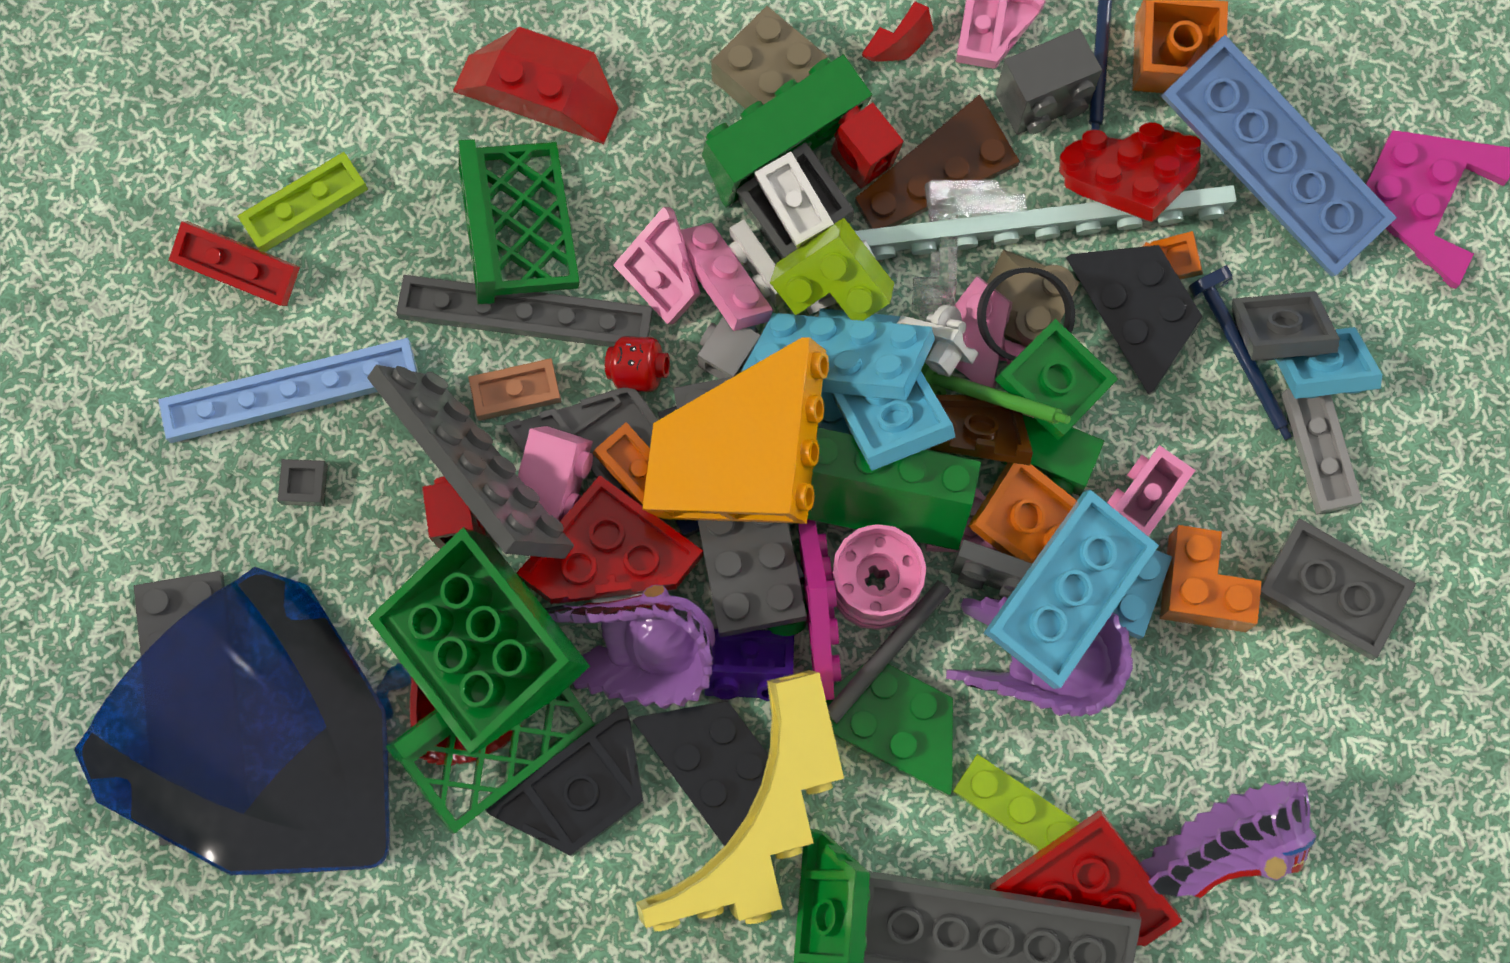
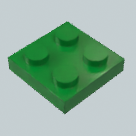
M1056 319L995 379L1010 394L1061 409L1063 414L1069 415L1071 420L1068 424L1061 422L1054 424L1035 418L1057 440H1060L1118 380L1106 366Z

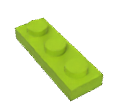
M342 152L237 215L257 248L260 251L266 252L364 193L368 188L346 153Z
M979 754L974 757L952 791L1038 851L1079 824L1077 820Z

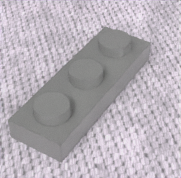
M1286 389L1282 393V398L1316 515L1359 506L1363 501L1332 396L1323 395L1317 398L1295 399L1291 390Z

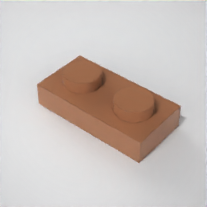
M551 358L468 377L475 412L479 421L562 402Z

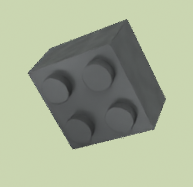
M1078 28L1004 59L995 95L1016 135L1029 131L1031 135L1037 134L1047 129L1052 123L1051 120L1063 115L1067 119H1072L1088 109L1102 68L1081 29Z
M806 142L792 151L795 159L833 223L835 224L842 218H845L850 224L853 221L854 209ZM752 178L737 188L738 201L778 258L782 260L797 249L756 178Z

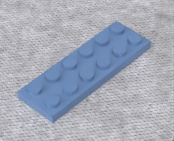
M1226 35L1213 44L1161 95L1166 103L1331 277L1336 276L1397 218Z

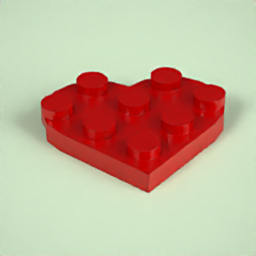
M1154 122L1142 124L1139 127V132L1133 133L1123 140L1107 137L1100 130H1088L1082 134V139L1065 147L1060 155L1059 173L1065 178L1064 186L1074 193L1153 222L1195 180L1200 170L1201 140L1196 136L1165 130L1162 125Z

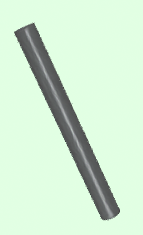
M936 581L828 706L830 720L836 724L948 596L951 590L943 582Z

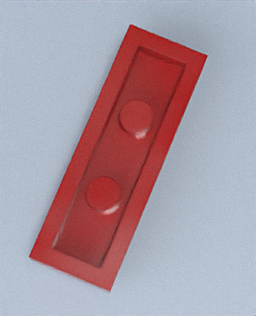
M181 221L168 260L279 306L288 305L300 270V266L188 221Z

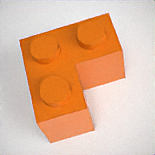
M1178 525L1168 538L1167 555L1172 556L1163 583L1159 619L1247 632L1258 624L1262 581L1218 574L1222 531Z

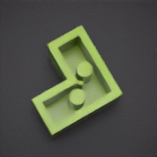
M842 218L777 262L770 280V284L795 315L830 293L851 320L864 321L890 304L894 288L892 279L845 218Z

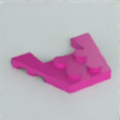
M1392 130L1367 179L1366 185L1397 217L1385 229L1416 253L1415 256L1426 266L1429 265L1435 270L1449 287L1456 289L1460 285L1474 253L1435 236L1434 233L1464 169L1502 186L1508 182L1510 178V147Z

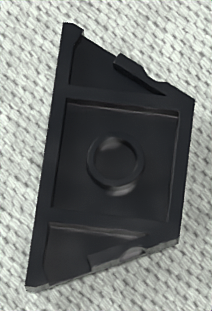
M1159 245L1070 254L1066 257L1067 261L1149 395L1153 394L1159 388V383L1171 365L1180 356L1190 336H1193L1204 319Z
M728 700L638 716L632 720L725 847L746 818L758 793L768 759L767 752Z
M622 705L488 807L486 812L492 817L573 857L644 803L627 708Z

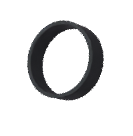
M1030 267L1011 269L995 277L984 289L977 307L978 328L985 343L999 356L1012 361L1016 358V356L1002 350L991 337L986 322V309L996 287L1005 279L1019 273L1039 275L1055 286L1064 303L1065 321L1063 326L1072 333L1075 323L1073 298L1065 284L1048 271Z

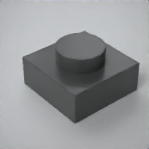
M282 459L277 501L281 505L324 506L328 464L325 461Z

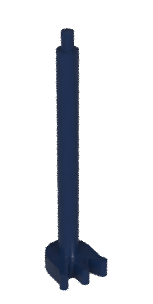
M1098 0L1094 55L1102 68V72L1090 102L1089 124H1092L1091 130H1099L1100 125H1103L1112 0Z
M1225 265L1198 279L1188 288L1194 299L1204 296L1272 425L1275 430L1279 429L1284 440L1292 437L1287 428L1289 423L1256 361L1251 359L1239 329L1217 290L1229 284L1228 282L1233 279L1231 271Z

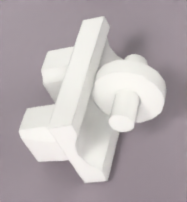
M940 306L934 314L927 316L926 321L901 315L897 324L932 327L935 341L925 363L931 370L940 375L950 377L959 361L973 364L979 354L975 349L966 347L963 341L966 323L962 321L961 313L955 306Z

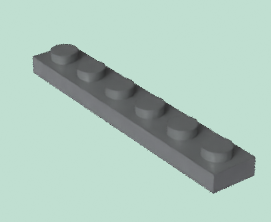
M403 275L396 315L400 320L610 347L614 346L615 342L623 336L649 337L653 309L650 306L543 292L496 295L494 303L478 305L475 284Z

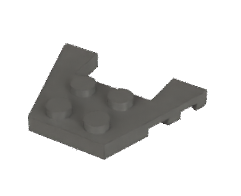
M622 387L580 400L581 403L558 410L553 408L540 412L538 416L522 421L516 419L504 425L523 454L530 428L543 426L593 441L590 453L593 454L594 449L625 422L650 447L653 423L658 421V419L636 389ZM593 455L591 472L596 479L599 475L633 499Z

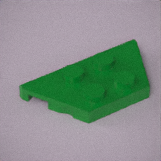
M864 664L834 685V698L838 696ZM888 664L837 724L831 720L834 736L949 797L953 789V698ZM826 700L827 707L833 700Z
M810 829L813 844L803 846L793 963H863L867 944L865 935L867 908L870 900V872L823 830Z

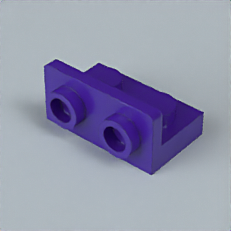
M714 628L715 643L712 647V675L709 680V688L704 689L705 696H716L724 700L744 697L770 701L767 681L793 674L794 635L780 636L769 630H756L720 638L718 629Z

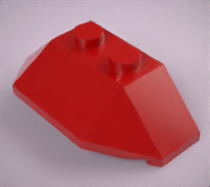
M520 26L470 54L453 89L455 93L601 144L605 143L619 110L595 52Z

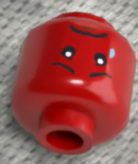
M623 336L615 342L614 346H610L607 349L605 373L607 379L612 380L617 389L623 387L636 389L637 392H653L659 387L662 378H667L669 375V354L663 353L659 341L652 337Z

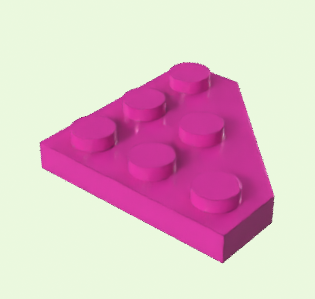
M807 519V524L798 523L801 567L804 574L805 603L808 608L807 623L812 655V671L820 673L825 699L833 700L835 699L833 682L842 680L839 654L832 655L831 645L839 644L838 623L834 612V607H837L835 581L832 580L830 556H828L826 533L818 534L816 521Z

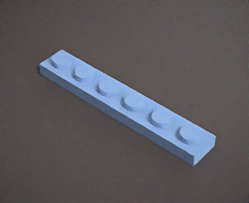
M408 338L158 399L166 440L170 443H175L376 393L378 391L367 379L375 365L392 368L402 366L410 371L417 372L411 342Z

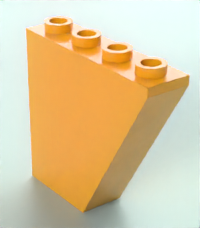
M801 337L654 422L642 509L661 519L807 524L808 510L812 509L815 497L814 488L811 484L813 466H816L819 460V444L816 440L818 422H821L824 416V401L821 397L823 379L827 377L829 372V359L826 350L810 337Z

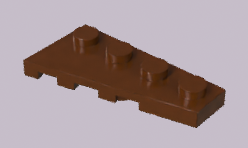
M979 94L855 198V204L870 229L897 226L1019 166L1020 160Z
M936 395L953 424L956 437L927 448L928 450L1030 466L1033 452L1022 413L967 395Z

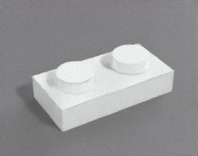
M792 152L754 172L756 180L797 249L834 224Z
M743 219L730 227L731 244L728 247L742 266L745 264L754 275L751 279L764 298L769 297L776 307L783 303L784 300L770 284L775 263Z

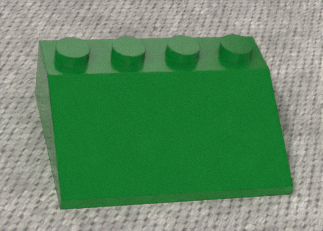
M464 527L367 618L469 754L473 755L557 698L590 667L588 662L486 535Z

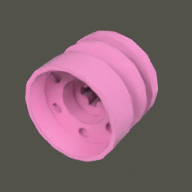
M875 524L859 528L843 540L835 553L832 580L835 581L837 609L845 619L861 628L880 630L896 626L910 613L920 597L926 575V564L922 550L912 537L896 527ZM874 573L877 579L885 578L882 590H878L875 585L869 587L866 585L870 574Z

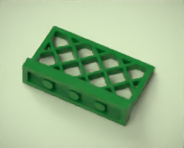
M475 139L458 140V168L477 304L494 303L496 295L579 289L580 281L557 142L476 147ZM549 156L550 166L542 175L526 165L534 157ZM502 160L511 167L499 178L486 169L485 161ZM518 172L534 182L524 194L508 184ZM488 182L493 185L490 189L488 186ZM541 187L556 197L555 202L548 209H545L531 199ZM500 190L516 200L506 213L491 204L492 198ZM523 206L540 217L529 229L513 218ZM557 211H558L559 218L554 215ZM493 217H495L496 219H498V221H497L495 224H494ZM547 222L562 233L553 245L536 234ZM505 225L522 236L511 248L496 239V235ZM529 241L546 252L535 264L518 254ZM563 246H564V252H565V253H563V252L560 250ZM498 252L504 255L500 260ZM553 257L567 267L568 276L552 277L541 269ZM510 261L527 271L521 280L502 281L501 271Z
M568 687L560 694L564 701L554 699L547 704L543 730L521 727V722L509 730L512 731L508 757L485 754L486 747L474 755L469 754L465 750L454 749L456 735L436 709L385 747L395 761L401 763L451 834H455L592 728L595 723ZM554 706L569 708L580 724L567 734L551 731ZM520 732L542 736L540 755L533 760L516 758ZM448 737L446 748L436 746ZM550 737L560 738L549 747ZM428 751L445 753L442 780L425 778L414 762ZM453 755L477 758L473 784L449 781ZM484 759L507 762L505 782L497 788L480 785ZM515 764L525 765L514 774ZM430 784L441 785L439 796ZM448 787L472 790L469 809L457 819L453 817L445 806ZM479 791L490 792L478 802Z

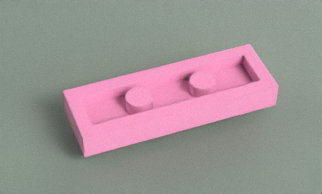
M713 223L682 229L681 233L694 274L732 330L736 331L768 322L773 309Z

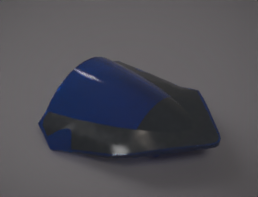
M253 567L234 582L209 596L168 629L135 662L114 687L96 713L88 730L74 748L97 803L229 875H274L366 870L377 868L386 861L389 855L390 797L389 753L385 747L388 745L386 710L309 585L258 567Z

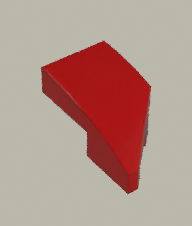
M914 2L894 33L879 27L862 52V57L873 62L907 60L922 46L934 30L929 7Z

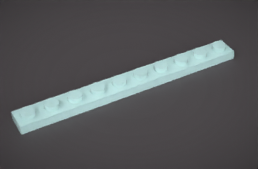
M1234 185L1183 191L1156 218L1158 219V224L1172 225L1180 223L1184 220L1183 216L1199 214V220H1213L1223 217L1225 215L1224 211H1227L1237 202ZM1099 202L859 230L855 231V233L862 241L866 240L876 260H884L896 256L895 251L911 249L913 255H925L936 252V246L953 244L954 250H966L977 247L980 240L994 239L995 245H1007L1018 242L1021 235L1035 234L1036 240H1048L1059 237L1062 230L1076 229L1077 235H1089L1100 232L1102 230L1101 226L1117 224L1118 230H1131L1141 227L1143 225L1142 221H1145V219Z

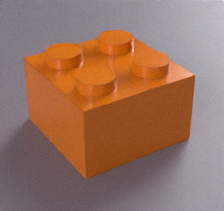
M1143 0L1135 15L1132 91L1164 93L1222 36H1227L1228 1Z

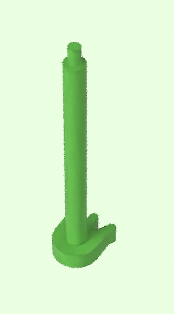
M925 362L922 366L921 372L935 395H946L945 389L1054 424L1059 422L1068 424L1071 420V417L1063 414L1061 409L950 375V377L940 375L931 370Z

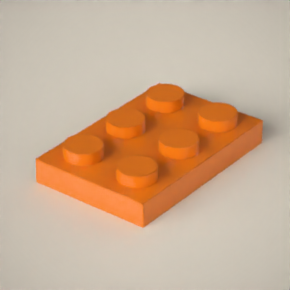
M1008 462L967 527L999 552L1033 564L1077 500L1033 465Z

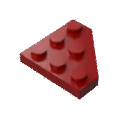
M599 475L560 521L564 527V534L574 545L565 559L530 556L517 571V575L525 585L551 604L641 594L646 588L653 585H663L667 590H674L678 588L703 557V550L657 516L643 510L642 505Z
M1101 809L990 884V890L1137 912L1141 917L1137 946H1147L1183 922L1180 914L1166 895L1158 894L1154 891L1148 882L1152 877Z

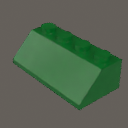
M844 54L833 61L829 57L821 60L809 70L808 73L810 75L797 83L795 79L786 82L774 93L776 97L764 105L761 101L753 103L740 114L742 119L731 126H728L727 123L720 124L706 135L707 141H705L702 157L719 197L726 208L738 201L736 189L754 178V172L792 152L805 142L812 151L818 149L834 138V134L840 126L839 120L848 111L856 106L862 110L868 105L872 93Z
M817 428L816 440L819 444V460L817 465L813 466L811 484L814 488L815 497L812 509L808 510V520L856 530L875 524L893 526L910 535L915 542L959 550L973 506L981 461L922 450L871 471L852 434Z

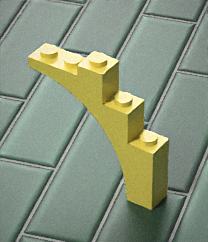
M807 670L767 681L772 714L770 751L761 786L750 810L725 847L699 871L666 891L636 902L639 919L646 928L653 927L654 931L672 929L680 925L681 918L697 914L699 919L711 918L724 912L723 907L729 905L731 914L738 921L745 920L746 924H756L769 920L772 917L771 912L783 909L770 855L775 854L777 859L794 857L802 853L801 847L813 844L801 790L806 789L807 794L825 792L833 788V781L844 779L819 672Z

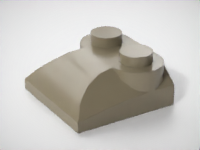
M1004 249L987 281L989 284L995 277L1011 269L1038 268L1058 277L1068 288L1072 298L1080 283L1063 266H1045ZM1019 273L1005 279L996 287L998 292L1012 302L1009 321L1006 324L1004 338L1011 342L1027 347L1054 319L1061 322L1065 314L1064 303L1060 293L1050 281L1039 275Z

